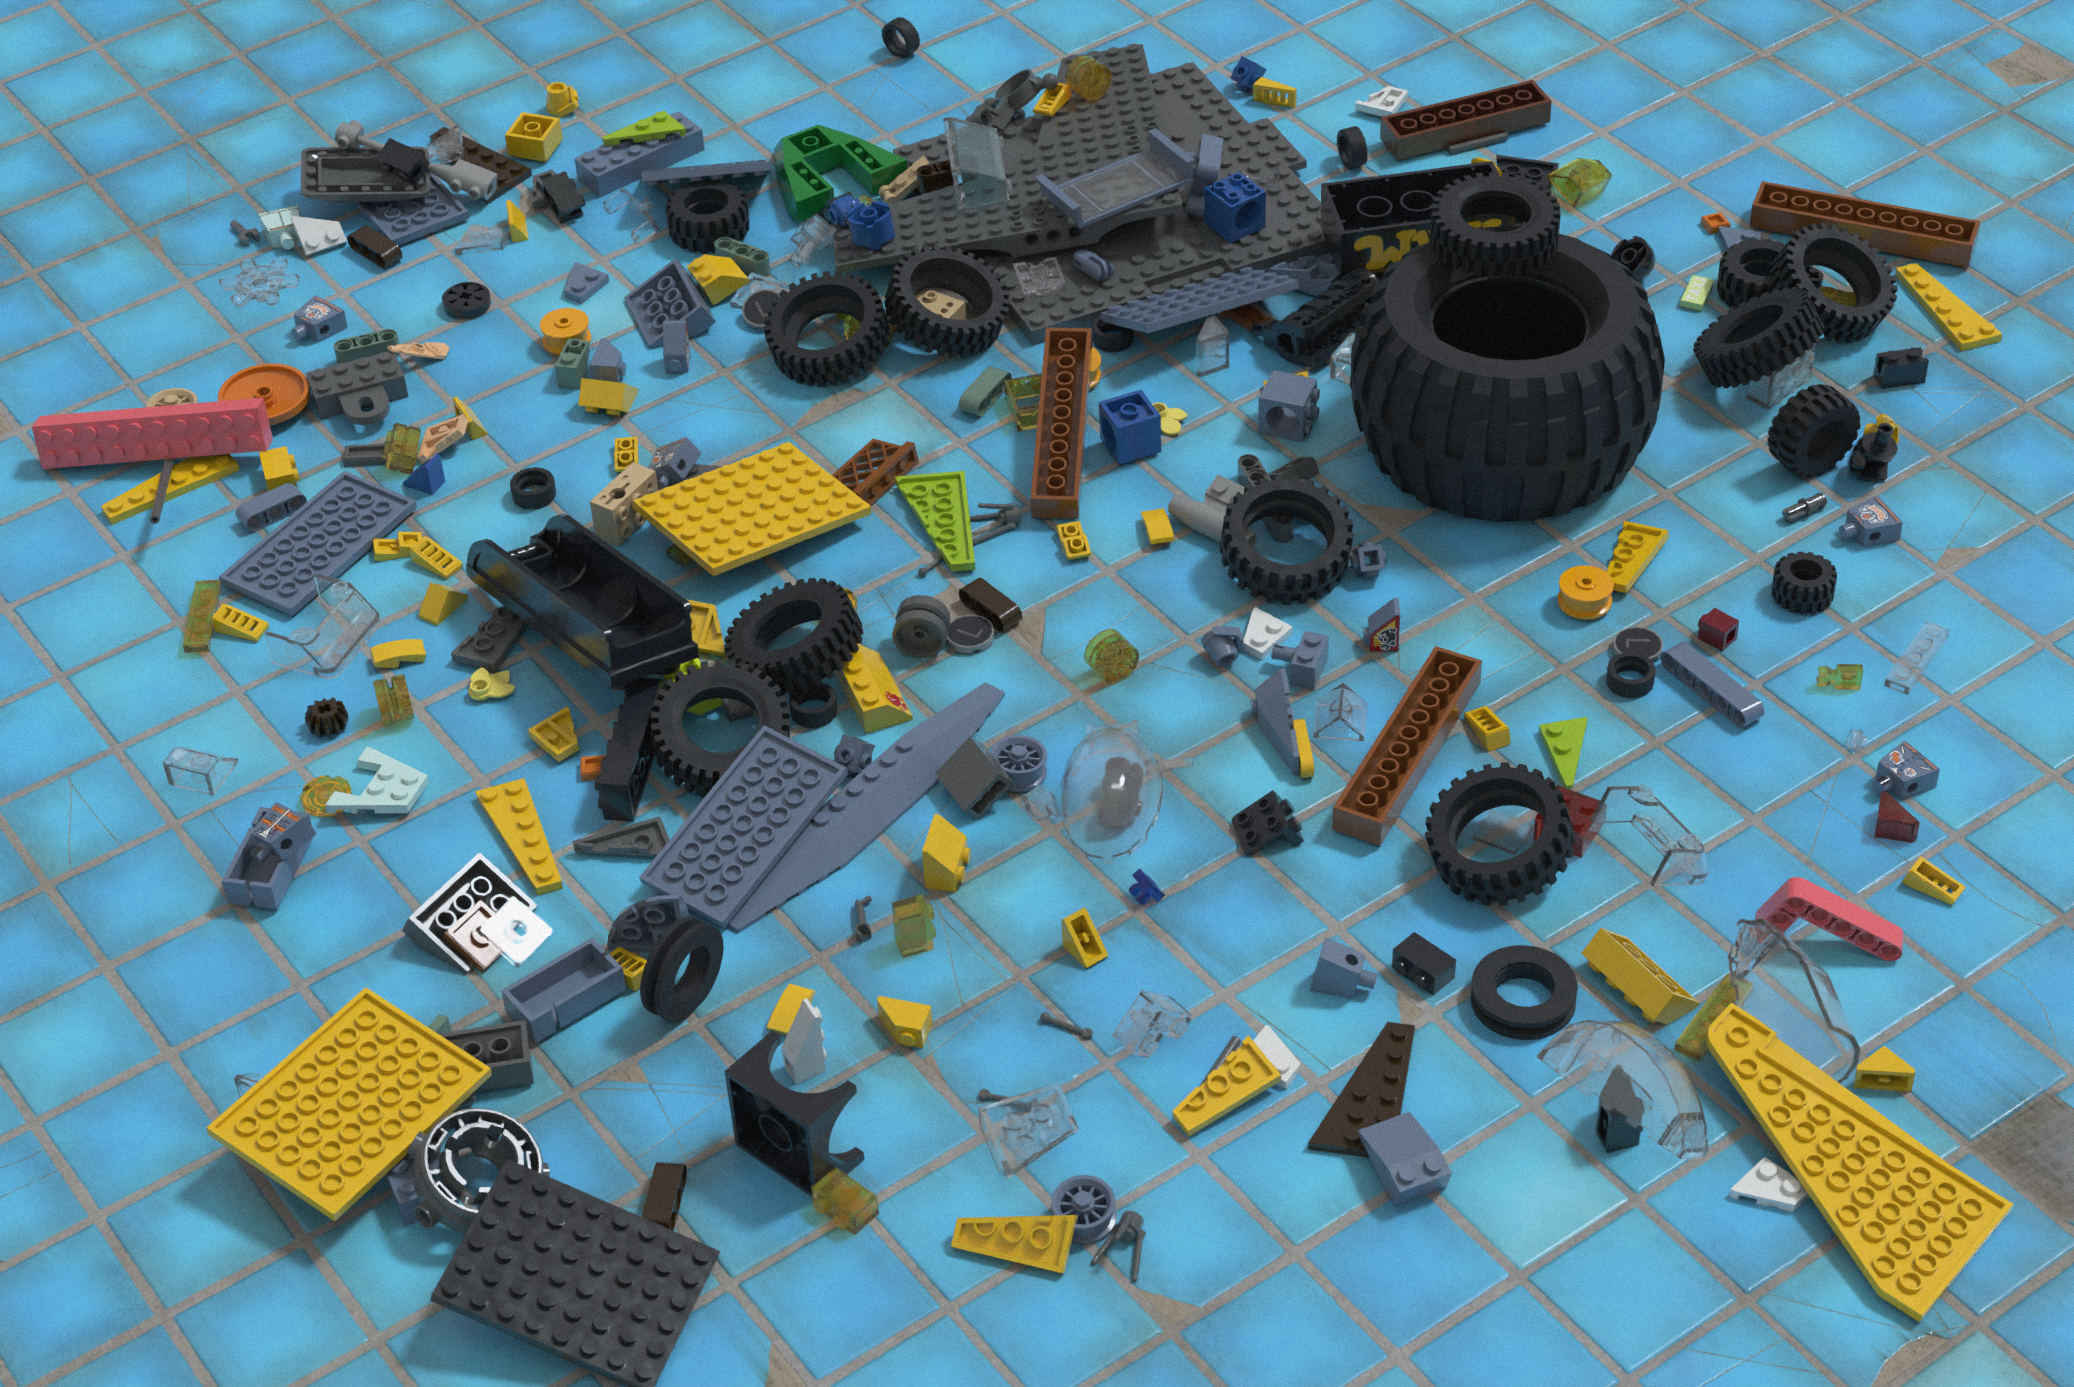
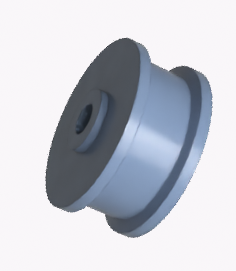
M1012 735L1000 739L993 745L991 754L1014 782L1007 789L1008 791H1030L1039 787L1045 781L1047 774L1045 765L1047 750L1040 741L1029 736Z
M1078 1175L1066 1179L1055 1189L1051 1199L1053 1216L1077 1215L1071 1243L1078 1245L1094 1244L1105 1239L1113 1231L1117 1219L1115 1195L1112 1188L1104 1180L1090 1175Z

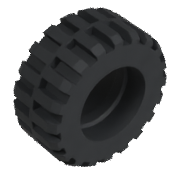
M703 179L700 182L693 181L689 185L681 186L680 190H675L667 201L666 215L669 235L684 250L688 249L694 253L698 251L702 254H707V252L715 253L714 242L717 239L727 237L740 242L749 231L750 221L746 196L739 187L733 186L730 182H722L718 179H715V181H710L709 179Z
M1752 239L1751 241H1741L1739 244H1734L1723 253L1719 264L1717 290L1721 299L1729 307L1733 306L1736 309L1740 307V303H1748L1755 296L1759 298L1766 292L1771 294L1775 287L1770 285V280L1773 277L1770 276V270L1773 268L1771 266L1785 245L1779 241L1773 242L1771 239Z
M1818 384L1808 386L1807 389H1801L1797 392V395L1791 396L1787 400L1788 402L1778 410V415L1774 416L1772 420L1773 425L1769 427L1768 431L1769 437L1767 440L1771 455L1799 477H1815V475L1824 474L1827 469L1831 470L1835 467V464L1838 461H1842L1846 452L1850 451L1853 447L1852 443L1857 439V431L1861 425L1859 411L1850 400L1834 387Z

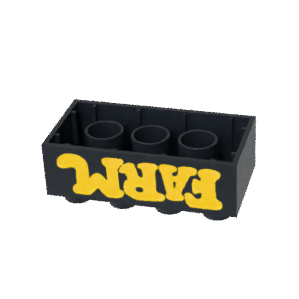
M1493 161L1321 183L1320 227L1340 278L1355 268H1364L1371 273L1385 272L1390 264L1400 261L1405 253L1414 247L1428 243L1430 241L1431 208L1433 199L1437 197L1438 191H1444V186L1447 184L1453 186V181L1456 179L1463 182L1464 176L1470 175L1473 179L1476 178V173H1483V176L1487 177L1489 172H1496V176H1499ZM1483 214L1464 220L1474 228L1515 226V217L1501 214Z

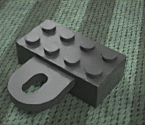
M391 351L381 352L369 357H361L357 360L338 363L334 366L315 369L306 373L310 394L320 420L344 414L351 423L357 425L374 424L383 420L389 414V402L408 397L404 374L395 352ZM372 406L374 407V409L369 412H364L361 410Z

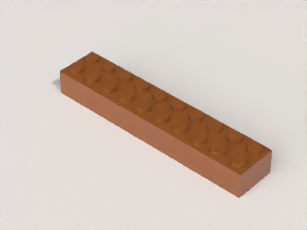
M1762 181L1752 204L1749 227L1794 235L1805 226L1808 228L1811 224H1816L1818 227L1820 223H1826L1827 228L1834 224L1837 225L1838 231L1845 227L1849 229V235H1852L1854 232L1860 235L1858 239L1862 242L1864 239H1867L1870 242L1868 247L1871 249L1876 247L1879 251L1889 254H1899L1911 258H1920L1936 263L1941 262L1957 267L1969 268L1977 244L1981 221Z
M1046 327L1031 488L1032 518L1079 519L1092 358V328Z
M1437 646L1434 647L1333 807L1332 830L1381 846L1481 683L1482 660Z

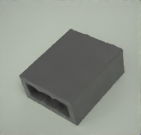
M969 737L935 773L961 808L978 820L1014 783L986 746L972 737Z

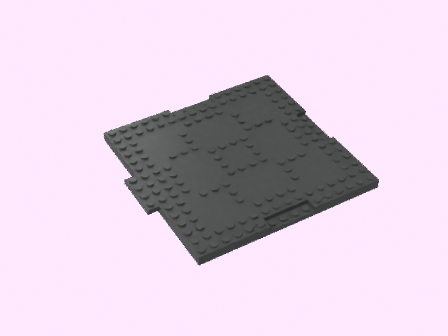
M1193 62L1185 63L1181 66L1167 68L1164 71L1150 74L1165 136L1185 152L1196 154L1202 133L1223 138L1221 165L1217 181L1240 172L1266 191V228L1233 243L1228 242L1205 224L1204 217L1185 213L1189 186L1187 184L1179 188L1184 212L1125 223L1101 236L1099 243L1015 258L1010 253L992 249L963 251L962 254L966 256L969 252L975 254L974 260L978 261L979 258L985 260V267L991 265L994 268L993 274L999 273L1001 275L1000 282L1005 281L1007 285L1006 290L1009 291L1008 299L1010 300V305L1007 313L1030 343L1036 345L1045 342L1046 327L1091 328L1093 321L1101 316L1102 312L1109 311L1108 308L1111 306H1126L1129 301H1143L1149 295H1163L1169 289H1184L1186 284L1196 283L1198 285L1207 278H1221V275L1224 273L1237 274L1240 273L1239 270L1241 268L1252 267L1253 270H1264L1267 273L1271 267L1282 262H1288L1289 265L1300 257L1310 255L1319 257L1330 253L1320 227L1321 202L1294 173V171L1307 168V160L1268 118L1248 123ZM1035 114L1013 122L1010 120L1004 130L999 132L989 128L979 133L971 134L966 128H961L954 132L893 149V154L907 159L908 168L922 156L930 164L971 156L976 159L978 178L998 172L1037 143L1045 115ZM918 188L914 189L918 196L924 194L919 192ZM1078 250H1088L1095 253L1114 266V275L1104 280H1095L1075 267L1073 264L1074 253Z

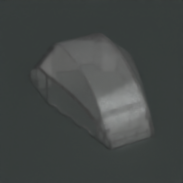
M1585 1020L1571 1023L1544 1046L1536 1056L1585 1095L1589 1096L1592 1092L1603 1099L1600 1105L1610 1112L1613 1108H1616L1628 1116L1625 1122L1636 1128L1639 1124L1650 1131V1139L1678 1158H1704L1708 1153L1707 1125L1701 1100L1689 1074L1667 1047L1652 1034L1635 1024L1615 1020Z

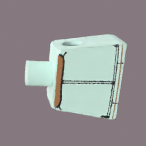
M299 206L258 214L262 232L272 248L283 247L288 250L293 248L294 244L300 243L290 220L292 216L301 217Z

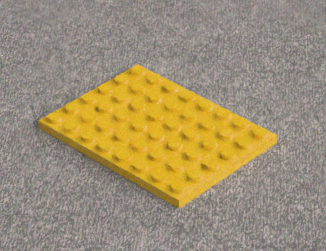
M790 442L782 443L777 447L764 450L761 453L743 458L737 462L724 465L721 468L705 472L697 477L684 480L681 483L665 487L662 490L633 500L634 510L712 576L871 514V506Z
M365 987L207 1126V1134L324 1215L336 1221L407 1155V1151L419 1131L427 1134L439 1120L451 1114L492 1076L490 1067Z

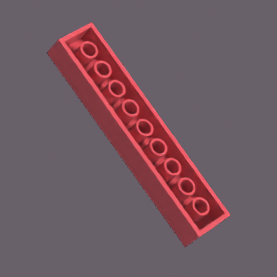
M264 398L39 416L32 426L42 469L267 451L273 441Z

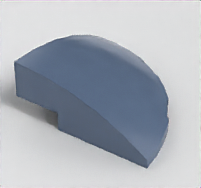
M1331 253L1328 256L1319 257L1318 260L1313 255L1300 257L1289 265L1288 262H1282L1269 269V273L1275 272L1278 276L1288 275L1289 278L1297 279L1299 283V289L1297 290L1312 295H1318L1320 292L1326 291L1329 286L1342 279Z
M680 895L655 896L625 908L611 925L607 941L608 950H615L617 947H621L627 951L651 952L658 939L670 925L683 917L689 916L683 898Z

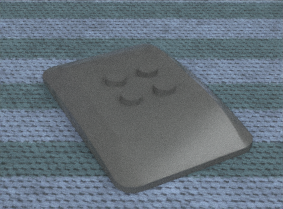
M340 147L306 148L301 152V194L306 198L337 203L405 201L425 197L430 194V171L426 170L417 184L409 180L408 182L401 180L394 173L390 175L380 168L382 163L376 159L380 152L369 147H359L357 149L347 147V149ZM411 147L422 152L429 161L428 149L424 147Z

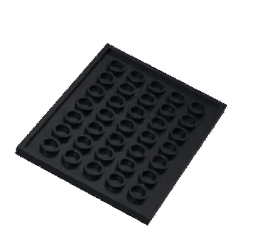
M507 1159L435 1287L430 1301L624 1386L655 1387L719 1258L720 1251Z

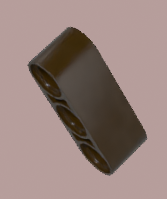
M964 156L918 167L916 170L918 191L925 194L977 178L976 159L971 156Z
M367 225L347 236L348 244L355 252L382 269L387 268L403 257L400 247L395 242Z
M977 578L959 589L958 593L962 603L976 615L988 619L992 623L993 628L999 632H1003L1022 620V612L1018 605L982 578Z
M656 1162L642 1213L643 1218L674 1231L686 1185V1164Z

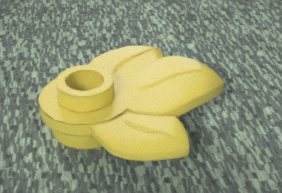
M1153 403V406L1161 415L1162 433L1169 436L1179 434L1181 432L1179 421L1188 417L1187 413L1179 408H1167V405L1164 403Z
M484 668L478 669L471 676V683L468 689L469 696L474 700L482 701L489 697L501 698L510 695L515 690V686L509 684V671L489 674Z

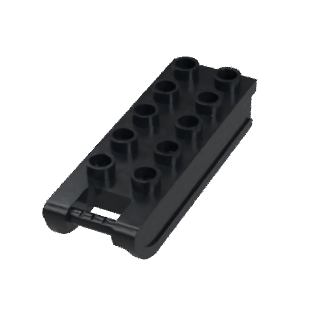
M560 514L550 518L544 529L540 533L530 536V544L507 552L492 540L482 539L474 542L469 549L466 572L475 584L612 690L622 691L631 689L637 684V679L654 673L658 675L673 674L680 669V664L699 658L698 644L692 640L690 618L692 606L690 602L569 515Z

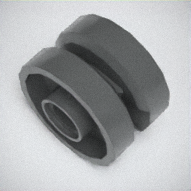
M915 595L902 601L897 609L896 621L892 631L893 642L896 647L906 655L915 658L936 656L943 650L946 644L947 631L950 625V612L946 605L938 599L927 595Z

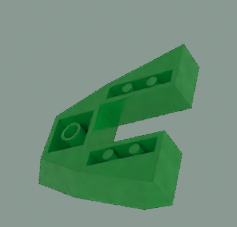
M819 124L783 137L774 149L776 178L787 212L797 223L816 217L827 201L834 198V188L818 173L842 165L873 195L878 193L881 186H888L897 176L908 169L907 159L856 136Z

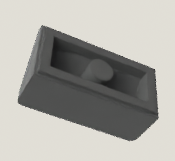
M1299 457L1268 473L1271 480H1274V476L1282 475V479L1290 480L1291 476H1298V480H1307L1318 475L1319 470L1315 458Z

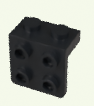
M1272 790L1233 816V826L1246 854L1252 855L1282 834L1295 847L1304 842L1300 833L1303 828L1297 818L1293 816L1292 813L1295 810L1288 799L1283 800Z

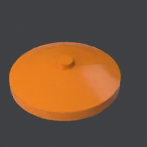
M275 363L260 364L245 368L229 377L218 392V401L264 398L269 424L274 425L294 417L306 406L310 398V387L306 376L292 366Z

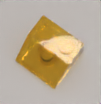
M1577 158L1548 174L1546 178L1575 208L1603 192L1613 175L1599 160Z

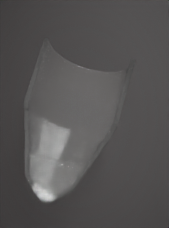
M1740 919L1736 924V927H1739L1735 946L1730 945L1728 952L1730 984L1735 987L1736 1000L1732 1001V1003L1760 1020L1777 1033L1778 1039L1838 1083H1842L1857 1066L1860 1047L1828 974L1772 922L1764 919Z

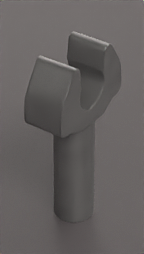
M236 220L231 221L230 227L240 234L237 236L240 245L250 247L249 239L260 242L259 232L256 228L247 230Z

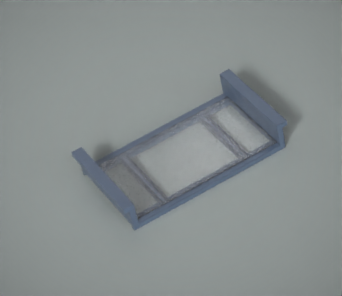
M1155 128L1148 131L1149 149L1058 186L1043 174L1036 176L1035 181L1040 184L1042 198L1047 197L1078 224L1080 229L1194 182L1192 165L1195 164V159Z

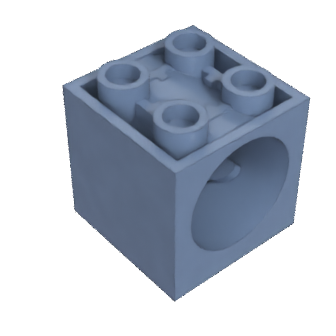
M1273 370L1259 396L1258 434L1303 443L1306 435H1310L1312 431L1313 421H1317L1320 408L1317 407V402L1320 396V389H1317V379Z

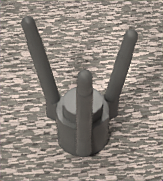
M979 503V508L1002 510H998V513L970 516V521L998 518L1000 524H1005V526L973 540V545L1007 530L1016 529L1015 524H1019L1021 521L1018 505H1013V503Z
M1125 1211L1119 1223L1115 1225L1112 1233L1091 1260V1264L1095 1265L1114 1240L1118 1241L1121 1239L1125 1242H1131L1135 1239L1132 1281L1136 1282L1138 1280L1142 1243L1146 1232L1141 1229L1144 1224L1142 1216L1134 1211Z

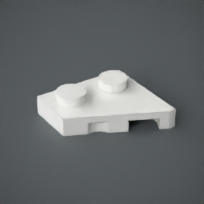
M292 216L290 219L306 257L347 243L338 221Z
M1265 1025L1253 1041L1281 1074V1081L1276 1083V1085L1287 1089L1301 1071V1063L1270 1026Z

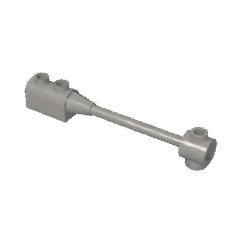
M352 120L349 124L345 122L340 123L335 133V141L342 149H347V147L357 149L360 145L380 152L384 147V144L364 137V127L355 120ZM461 159L454 166L429 162L430 165L426 169L445 181L453 192L465 191L473 200H478L479 198L488 200L497 190V173Z

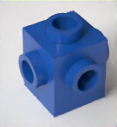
M1241 56L1230 78L1237 82L1236 87L1244 91L1248 88L1253 90V84L1260 77L1264 76L1267 69Z

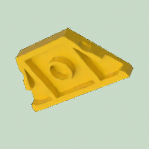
M688 600L692 606V612L690 613L692 640L698 644V652L725 657L726 651L724 649L716 606Z

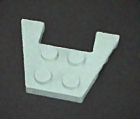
M366 747L358 758V768L376 771L377 773L360 796L335 791L325 804L326 813H336V809H349L352 813H358L360 809H374L375 813H408L428 785V775L371 747Z

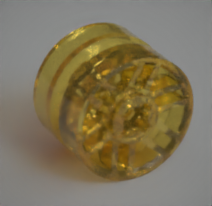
M1088 55L1075 58L1069 64L1065 75L1066 83L1070 89L1087 100L1101 98L1108 91L1112 78L1107 66Z
M1107 629L1098 633L1089 642L1084 653V659L1086 664L1106 683L1116 684L1125 680L1133 673L1139 661V652L1117 630Z
M404 674L391 677V688H389L385 678L373 681L383 725L395 723V712L397 711L402 721L414 718Z

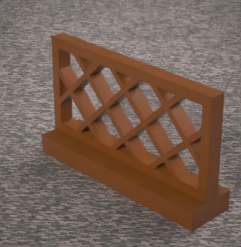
M872 439L832 476L842 484L856 481L857 483L846 485V487L872 506L895 485L896 476H904L919 463L915 443L907 441L900 446ZM882 456L885 457V458H881V459H877V460L871 461V459H874V458H878V457H882ZM866 460L869 461V462L857 464L858 462H862V461H866ZM870 469L869 471L857 473L858 471ZM854 473L853 475L843 477L846 474Z

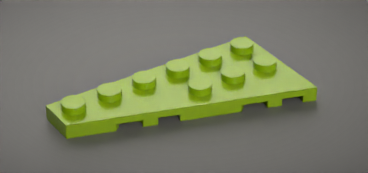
M965 471L896 476L895 484L951 572L975 570Z

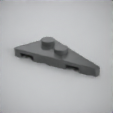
M659 816L572 842L575 853L656 857L670 839Z

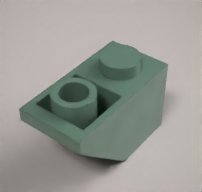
M579 339L567 340L555 364L559 388L580 390L581 379L585 378L587 373L590 341Z

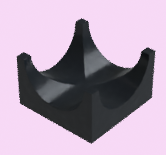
M772 1030L724 1071L735 1144L816 1201H819L864 1160V1152L857 1147L844 1153H829V1140L834 1124L846 1104L857 1094V1088L849 1080L834 1089L819 1093L797 1092L781 1085L770 1072L772 1057L782 1043L781 1035Z

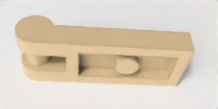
M924 156L915 161L888 186L884 185L879 188L878 194L884 203L890 205L900 202L917 188V168L930 164Z

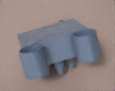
M1202 133L1197 154L1186 152L1195 159V164L1192 167L1194 182L1188 186L1185 213L1204 217V187L1217 181L1221 165L1223 138ZM1175 173L1176 178H1181L1178 174Z

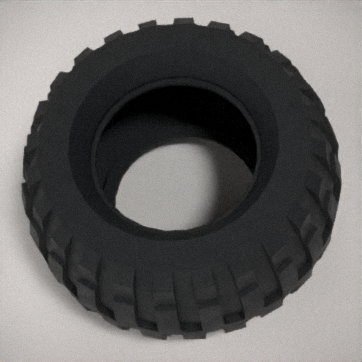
M1500 226L1479 227L1477 229L1488 232H1507L1520 227ZM1559 234L1558 248L1554 257L1551 256L1547 264L1543 262V267L1540 269L1533 267V272L1528 274L1522 270L1521 276L1514 277L1513 273H1508V278H1501V274H1495V279L1488 278V274L1482 273L1481 277H1476L1474 271H1470L1469 274L1462 273V267L1455 270L1451 268V263L1447 265L1443 263L1442 257L1438 258L1435 255L1436 250L1433 251L1430 241L1424 245L1414 247L1405 253L1400 261L1390 264L1383 273L1382 280L1375 284L1370 304L1366 303L1351 348L1350 387L1352 390L1353 409L1359 430L1364 433L1368 451L1374 455V461L1381 473L1391 476V482L1402 492L1414 495L1418 501L1429 507L1438 508L1464 518L1496 522L1536 521L1545 517L1568 514L1574 508L1587 506L1600 500L1602 493L1612 491L1622 483L1625 473L1629 472L1634 465L1638 454L1642 452L1657 422L1665 357L1655 314L1648 303L1646 290L1640 282L1633 279L1632 271L1622 263L1611 259L1610 254L1579 239Z

